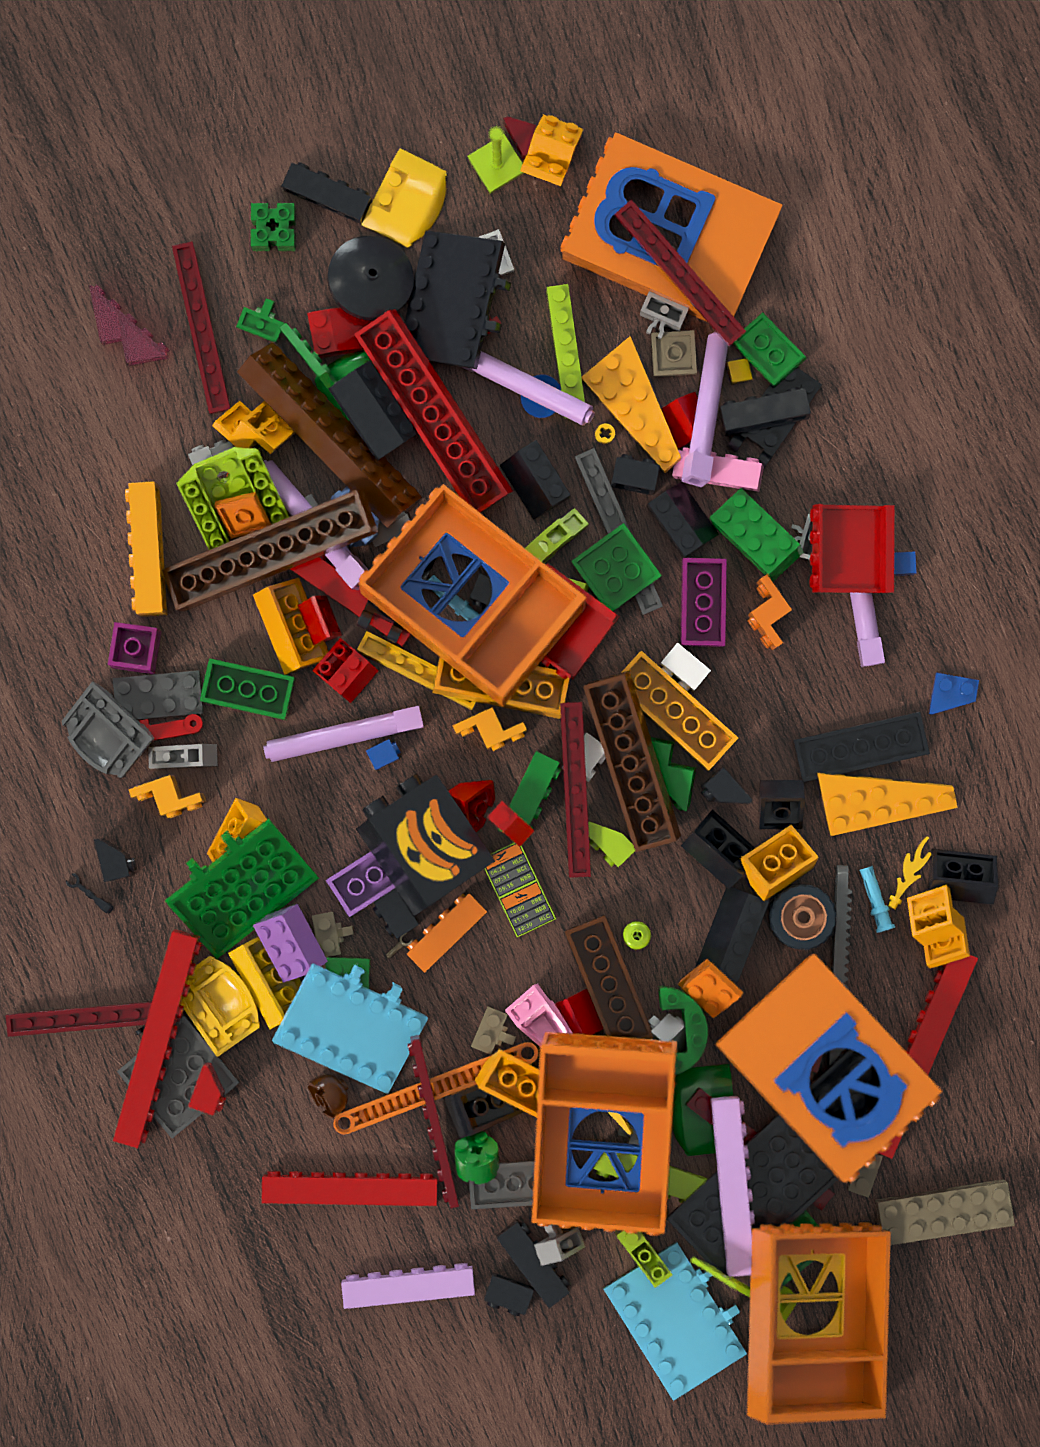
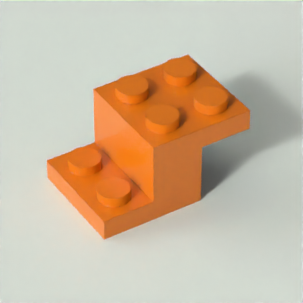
M766 574L759 579L756 589L763 599L767 597L768 600L748 614L750 619L747 621L754 631L758 629L762 635L760 640L767 649L770 647L774 650L783 642L771 625L788 614L792 609Z
M708 959L703 961L678 983L712 1018H715L743 994Z

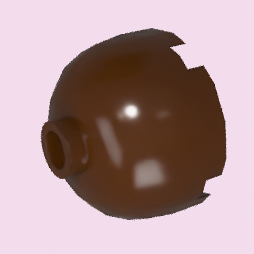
M324 1074L315 1077L307 1083L309 1084L308 1091L317 1107L321 1105L325 1109L322 1113L329 1119H333L344 1110L348 1103V1094L346 1092L348 1086L342 1078L338 1080L333 1075Z

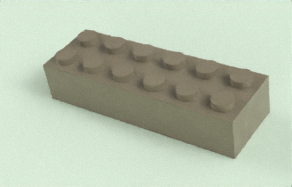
M1004 1179L875 1200L879 1225L882 1226L883 1230L890 1231V1245L1015 1226L1008 1182Z

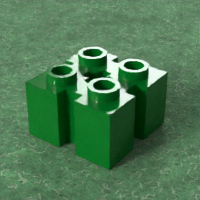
M251 203V222L253 226H256V229H251L252 250L270 251V246H277L279 251H296V233L294 229H291V226H296L295 204L277 203V208H270L268 203ZM273 223L279 226L278 228L275 227V231H271L269 227Z

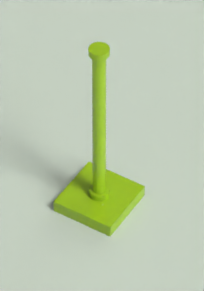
M498 127L491 129L490 138L492 141L468 155L470 163L490 194L524 174L520 171L523 163L505 134H503V131Z

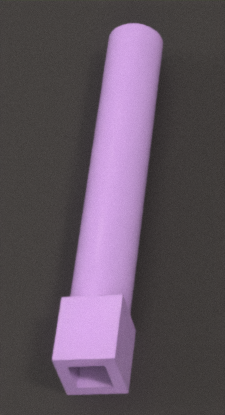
M716 331L709 334L707 339L689 455L685 457L681 482L702 487L710 482L714 459L711 456L728 350V345Z
M482 351L477 369L462 367L468 371H474L582 426L586 423L589 424L594 417L593 406Z
M264 460L281 500L291 516L313 508L272 460ZM346 546L325 554L350 588L359 590V578L365 570H368L361 560L354 556Z
M850 593L861 667L883 664L885 660L881 637H879L872 593Z
M415 706L383 715L267 741V746H263L266 759L270 758L271 762L421 729L424 728L420 708Z

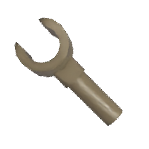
M407 933L399 937V942L386 954L387 957L391 958L403 946H409L413 939L406 944L402 941V937Z

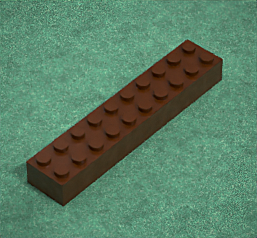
M273 342L251 354L237 371L351 491L360 490L365 492L372 513L387 528L409 513L422 498L417 490L402 477L401 473L384 456L379 460L375 459L354 426L344 417L342 412L327 399L325 394L316 388L312 381Z
M354 490L162 569L175 609L178 611H188L379 533L365 492Z

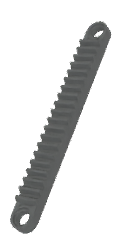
M836 865L834 909L837 916L836 926L833 929L831 972L844 985V982L848 981L844 973L849 972V969L845 967V964L849 963V960L845 959L849 951L845 950V947L850 945L846 941V938L850 937L846 930L851 928V926L846 921L851 919L847 915V912L851 911L847 903L852 902V899L848 898V894H851L852 890L848 889V865ZM845 1048L828 1050L827 1068L842 1056L841 1052L845 1051Z

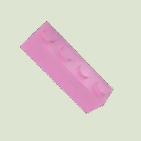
M683 448L682 451L678 450L682 460L673 467L672 476L675 479L682 480L685 457L689 455L690 448ZM711 452V456L714 459L710 482L707 484L737 489L742 488L743 490L755 492L760 491L764 466L762 463H759L758 459L746 458V461L738 460V456L725 454V457H719L717 453Z

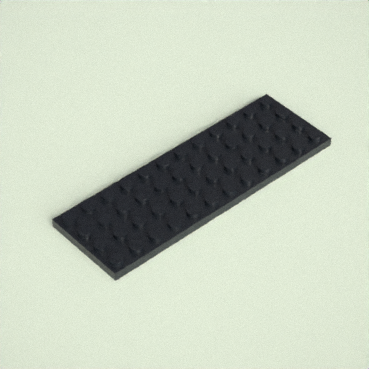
M848 1049L814 1080L809 1087L816 1104L863 1062L866 1057L855 1050ZM873 1065L856 1080L878 1088L881 1086L878 1072ZM848 1088L855 1119H861L871 1113L876 1107L879 1098ZM840 1095L824 1112L833 1118L845 1120L846 1116ZM779 1114L745 1144L748 1148V1158H745V1167H749L750 1180H747V1189L752 1191V1202H749V1211L753 1210L754 1224H751V1233L752 1229H759L760 1225H773L774 1228H780L781 1224H791L838 1180L835 1174ZM716 1171L667 1216V1220L707 1263L715 1266L724 1275L728 1276L718 1171Z

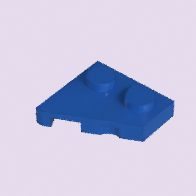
M935 673L928 714L932 715L976 702L979 680Z

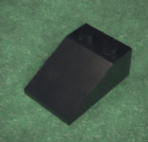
M477 1085L444 1097L459 1138L471 1136L524 1112L479 1089Z

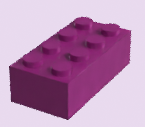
M682 559L680 645L682 647L725 646L727 559Z

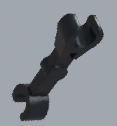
M72 873L71 875L76 877L77 882L72 885L66 880L67 886L71 888L78 887L88 898L93 899L103 912L111 913L114 907L102 898H98L93 891L83 886L80 876Z

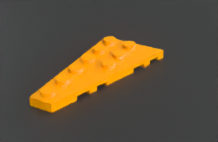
M629 336L581 378L645 452L656 461L657 465H660L661 470L666 473L682 459L631 336Z
M817 772L830 836L957 808L954 787L952 785L893 781L891 779L852 777Z

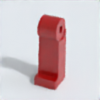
M190 714L183 720L150 725L149 719L139 720L154 737L153 741L196 734L203 728V720L196 714Z

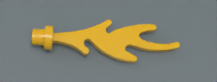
M928 836L919 844L913 862L910 861V853L906 854L903 862L905 882L903 883L901 878H897L895 896L891 895L889 898L888 906L896 910L898 904L901 905L902 900L899 898L914 881L921 878V875L914 876V873L919 871L931 856V852H928L924 858H920L922 848L929 839Z

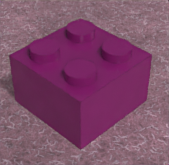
M114 622L108 666L113 669L155 674L161 631L154 627Z

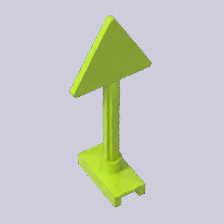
M694 1257L691 1261L735 1290L750 1297L751 1287L734 1277L724 1275L709 1263ZM783 1286L780 1294H795L786 1286ZM780 1303V1312L784 1321L787 1320L797 1303Z

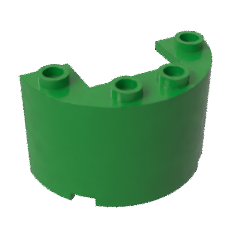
M658 986L659 1007L662 1010L681 1009L682 1020L685 1022L687 1048L682 1053L676 1054L675 1075L692 1067L704 1052L708 1038L707 1022L703 1011L689 995L673 987Z

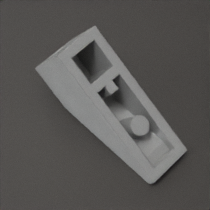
M217 744L148 747L149 769L218 766Z

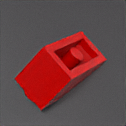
M503 801L487 817L519 847L534 832Z

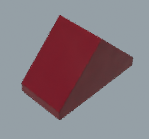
M507 116L503 118V124L524 161L536 130V125Z

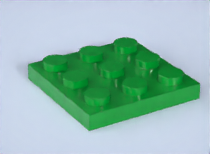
M625 523L571 561L598 600L613 612L662 577Z

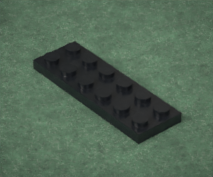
M921 712L793 740L803 782L818 779L817 772L831 775L843 774L930 754Z

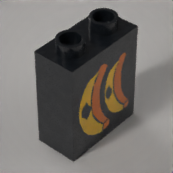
M417 773L396 787L401 798L392 804L388 803L384 795L362 809L367 820L356 828L414 916L495 862L437 774L424 783Z

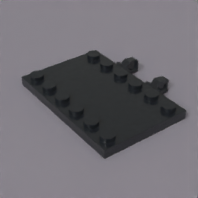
M425 230L405 325L429 362L477 369L484 336H487L488 332L500 333L502 325L498 322L489 321V314L496 289L510 291L511 282H508L506 279H500L501 275L499 274L505 242Z

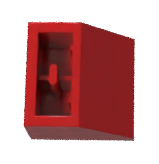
M340 638L312 671L349 703H352L379 670Z

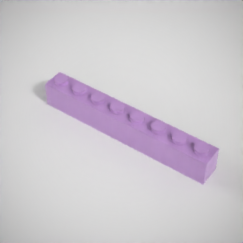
M738 1096L711 1098L727 1274L729 1277L751 1275V1224H754L753 1210L749 1211V1202H752V1191L747 1189V1180H750L749 1167H745V1158H748L747 1145H743V1136H746L745 1123H741V1115L744 1114L743 1101H739Z

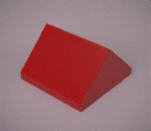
M695 392L677 398L661 409L677 449L691 443L698 401Z
M327 595L313 596L297 605L313 646L342 636Z
M587 988L555 1003L573 1034L593 1035L603 1029Z

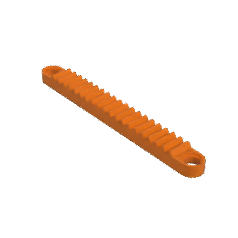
M524 1042L503 1050L528 1064L535 1062L539 1054L538 1048L531 1042ZM531 1047L534 1050V1056L531 1059L523 1058L521 1055L523 1048ZM492 1055L429 1078L434 1101L477 1085L475 1079L484 1063ZM421 1082L341 1112L334 1119L333 1125L335 1130L340 1134H349L425 1105V1098H420L417 1087L421 1085ZM340 1118H349L351 1125L348 1129L339 1127L338 1121Z

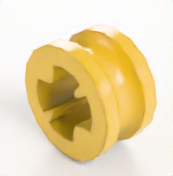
M607 423L599 425L595 432L596 440L602 444L610 443L615 436L614 428ZM600 430H610L609 436L611 437L609 439L606 437L601 438L602 432Z

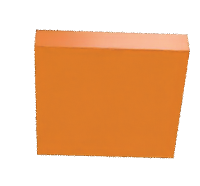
M255 492L215 501L214 507L231 539L245 536L272 525Z

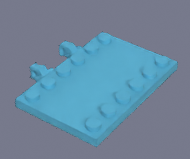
M312 963L272 1039L273 1043L388 1094L410 1054L408 1049V1043H411L410 1036L420 1035L428 1017L400 1004L401 999L399 996L403 989L398 984L392 982L393 987L387 994H379L362 986L360 976L365 971L357 965H354L349 975L345 973L342 977Z
M677 1242L658 1253L672 1273V1276L655 1288L640 1267L637 1266L603 1288L673 1401L747 1354L730 1327V1324L733 1323L731 1318L740 1313L737 1305L734 1303L731 1308L724 1310L721 1306L718 1307L706 1289L708 1287L706 1282L713 1275L706 1270L702 1272L700 1268L694 1270Z

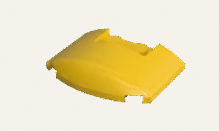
M400 148L390 164V168L372 204L368 208L362 226L406 248L411 247V243L420 237H424L425 230L429 231L441 212L447 190L446 171Z
M209 956L197 964L194 975L189 976L187 984L190 985V990L187 998L183 997L181 1005L184 1006L185 1012L216 1057H219L260 1028V1022L258 1023V1010L254 998L241 977L227 964L214 959L215 957Z

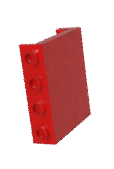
M813 505V509L810 511V520L813 522V531L810 533V543L812 544L810 565L812 566V575L809 580L812 592L894 593L895 505Z
M547 564V567L587 597L586 608L541 661L547 667L550 664L556 667L555 673L566 680L569 677L574 680L620 616L550 564Z

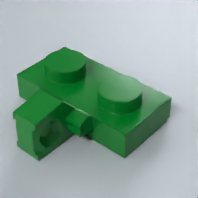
M266 298L263 307H257L256 311L244 307L236 327L277 344L282 332L280 327L285 323L274 319L276 314L272 313L275 302Z

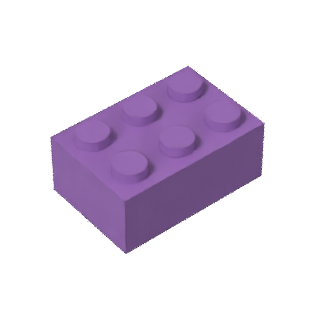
M369 852L326 880L349 917L395 889L372 852Z
M298 904L270 913L253 925L282 982L306 975L312 963L321 967L327 962Z

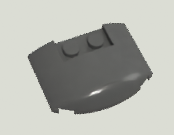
M91 682L61 721L63 726H67L69 742L87 763L105 774L118 775L117 777L124 778L154 739L144 724L136 720L113 698L111 693L95 682Z

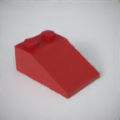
M341 308L307 313L314 351L320 359L364 350L354 334L372 321L353 317Z

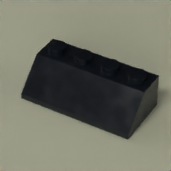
M370 360L328 388L376 460H379L418 433Z
M726 887L696 966L708 959L729 980L738 983L769 901H763L757 896L733 887L730 889Z

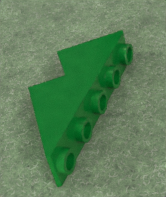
M651 737L667 792L674 800L673 804L678 810L687 811L691 804L697 767L671 763L675 742Z

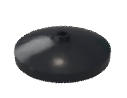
M360 236L345 242L334 253L328 267L327 282L334 301L342 310L353 317L374 321L388 310L396 309L398 312L405 306L413 289L414 273L407 255L396 244L378 236Z

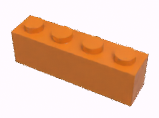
M462 893L454 901L456 906L451 911L447 908L438 917L441 921L436 926L433 924L428 926L423 931L425 936L420 941L415 939L407 947L410 950L407 955L424 973L487 913L486 909L470 893L467 896Z

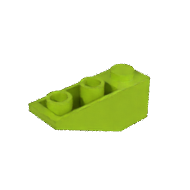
M589 822L590 845L596 851L601 849L606 854L603 858L611 867L614 864L619 867L635 852L633 844L622 833Z
M625 1230L614 1231L617 1238L655 1288L672 1276L668 1267L642 1232L630 1234L626 1233Z

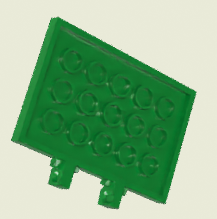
M269 818L243 839L240 837L234 839L228 831L224 832L221 838L228 846L224 849L226 852L208 867L206 865L200 867L191 858L186 862L189 870L192 872L189 875L191 880L165 900L167 905L193 934L201 936L200 941L216 959L255 930L253 927L255 923L266 915L280 910L319 879L317 874Z

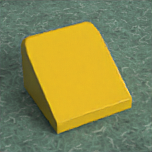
M747 359L727 362L726 365L732 385L753 379Z

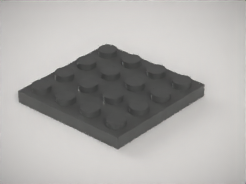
M185 1015L181 1018L180 1022H176L175 1026H178L176 1038L171 1039L169 1046L173 1048L170 1059L165 1060L163 1067L167 1069L165 1078L158 1085V1089H161L158 1101H154L152 1110H155L154 1118L171 1138H174L204 1113L188 1106L205 1063H212L224 1088V1095L240 1083L221 1058L216 1057L205 1039ZM137 1055L117 1071L127 1085H129Z

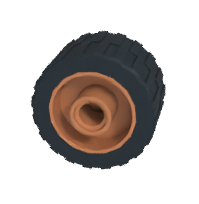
M799 884L784 888L774 897L768 912L769 926L774 936L782 944L797 950H810L811 948L819 947L832 935L833 929L836 926L837 915L830 897L821 889L811 885Z

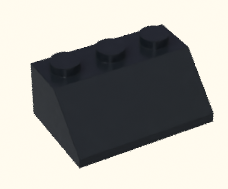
M537 440L520 449L500 464L501 469L533 520L566 501L571 496Z
M683 482L668 489L647 504L648 509L683 558L688 557L719 535Z
M725 768L719 769L700 786L703 789L700 793L708 802L750 804L753 801Z
M713 809L681 844L684 850L728 889L745 874L741 857L755 849L751 843Z
M932 849L928 889L930 891L947 885L950 888L952 900L994 905L998 890L997 856Z

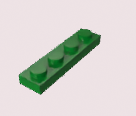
M287 323L282 325L280 330L325 387L328 389L334 385V382L329 377L332 375V372L326 364L320 365L322 360L315 351L311 354L310 351L313 349L305 339L303 341L300 340L303 337L295 327L291 329Z

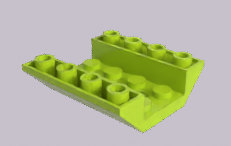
M233 447L195 463L177 482V486L209 550L230 542L229 534L214 507L215 501L255 492L271 524L289 518L288 512L258 449ZM222 471L229 473L226 478L217 477Z

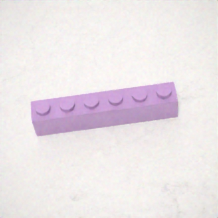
M459 1263L454 1265L455 1268L447 1269L446 1265L434 1266L433 1270L424 1271V1268H413L409 1273H402V1270L389 1271L390 1275H381V1272L368 1273V1277L359 1278V1274L347 1275L346 1279H342L341 1282L344 1309L475 1295L473 1267L468 1266L467 1263Z

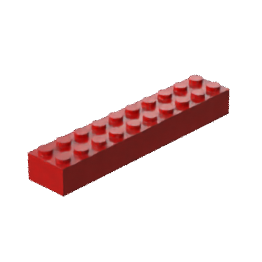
M396 309L388 310L354 334L459 497L481 513L512 493V488Z

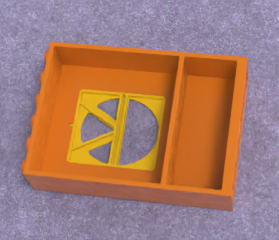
M859 1222L858 1226H852V1223H839V1226H833L830 1223H820V1227H813V1224H800V1227H794L791 1224H781L780 1228H774L773 1225H760L759 1229H752L747 1416L766 1424L886 1418L890 1231L883 1230L882 1226L872 1225L869 1222ZM815 1260L823 1263V1268L809 1292L796 1265L803 1261ZM831 1271L836 1279L838 1292L819 1293ZM787 1273L791 1274L799 1293L780 1294V1288ZM838 1301L836 1312L829 1324L821 1331L810 1335L799 1334L789 1328L780 1312V1303Z

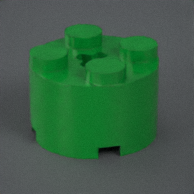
M483 1131L456 1141L455 1162L457 1175L463 1181H475V1184H484L493 1180L500 1166L499 1150L496 1141L487 1136V1133Z

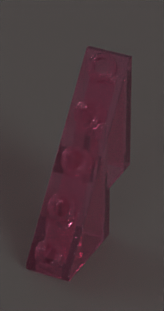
M92 285L89 286L99 339L102 345L122 342L128 366L169 359L167 353L170 350L161 342L156 344L152 340L153 335L146 328L142 330L135 325L138 321L129 313L125 316L120 311L122 307L115 300L111 299L108 301L104 297L106 293L98 285L94 287Z

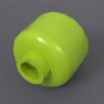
M639 921L627 924L622 934L625 944L635 950L646 947L651 939L650 929L646 924Z

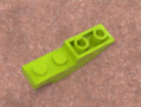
M574 508L563 518H559L525 549L545 564L559 549L587 528L589 523Z

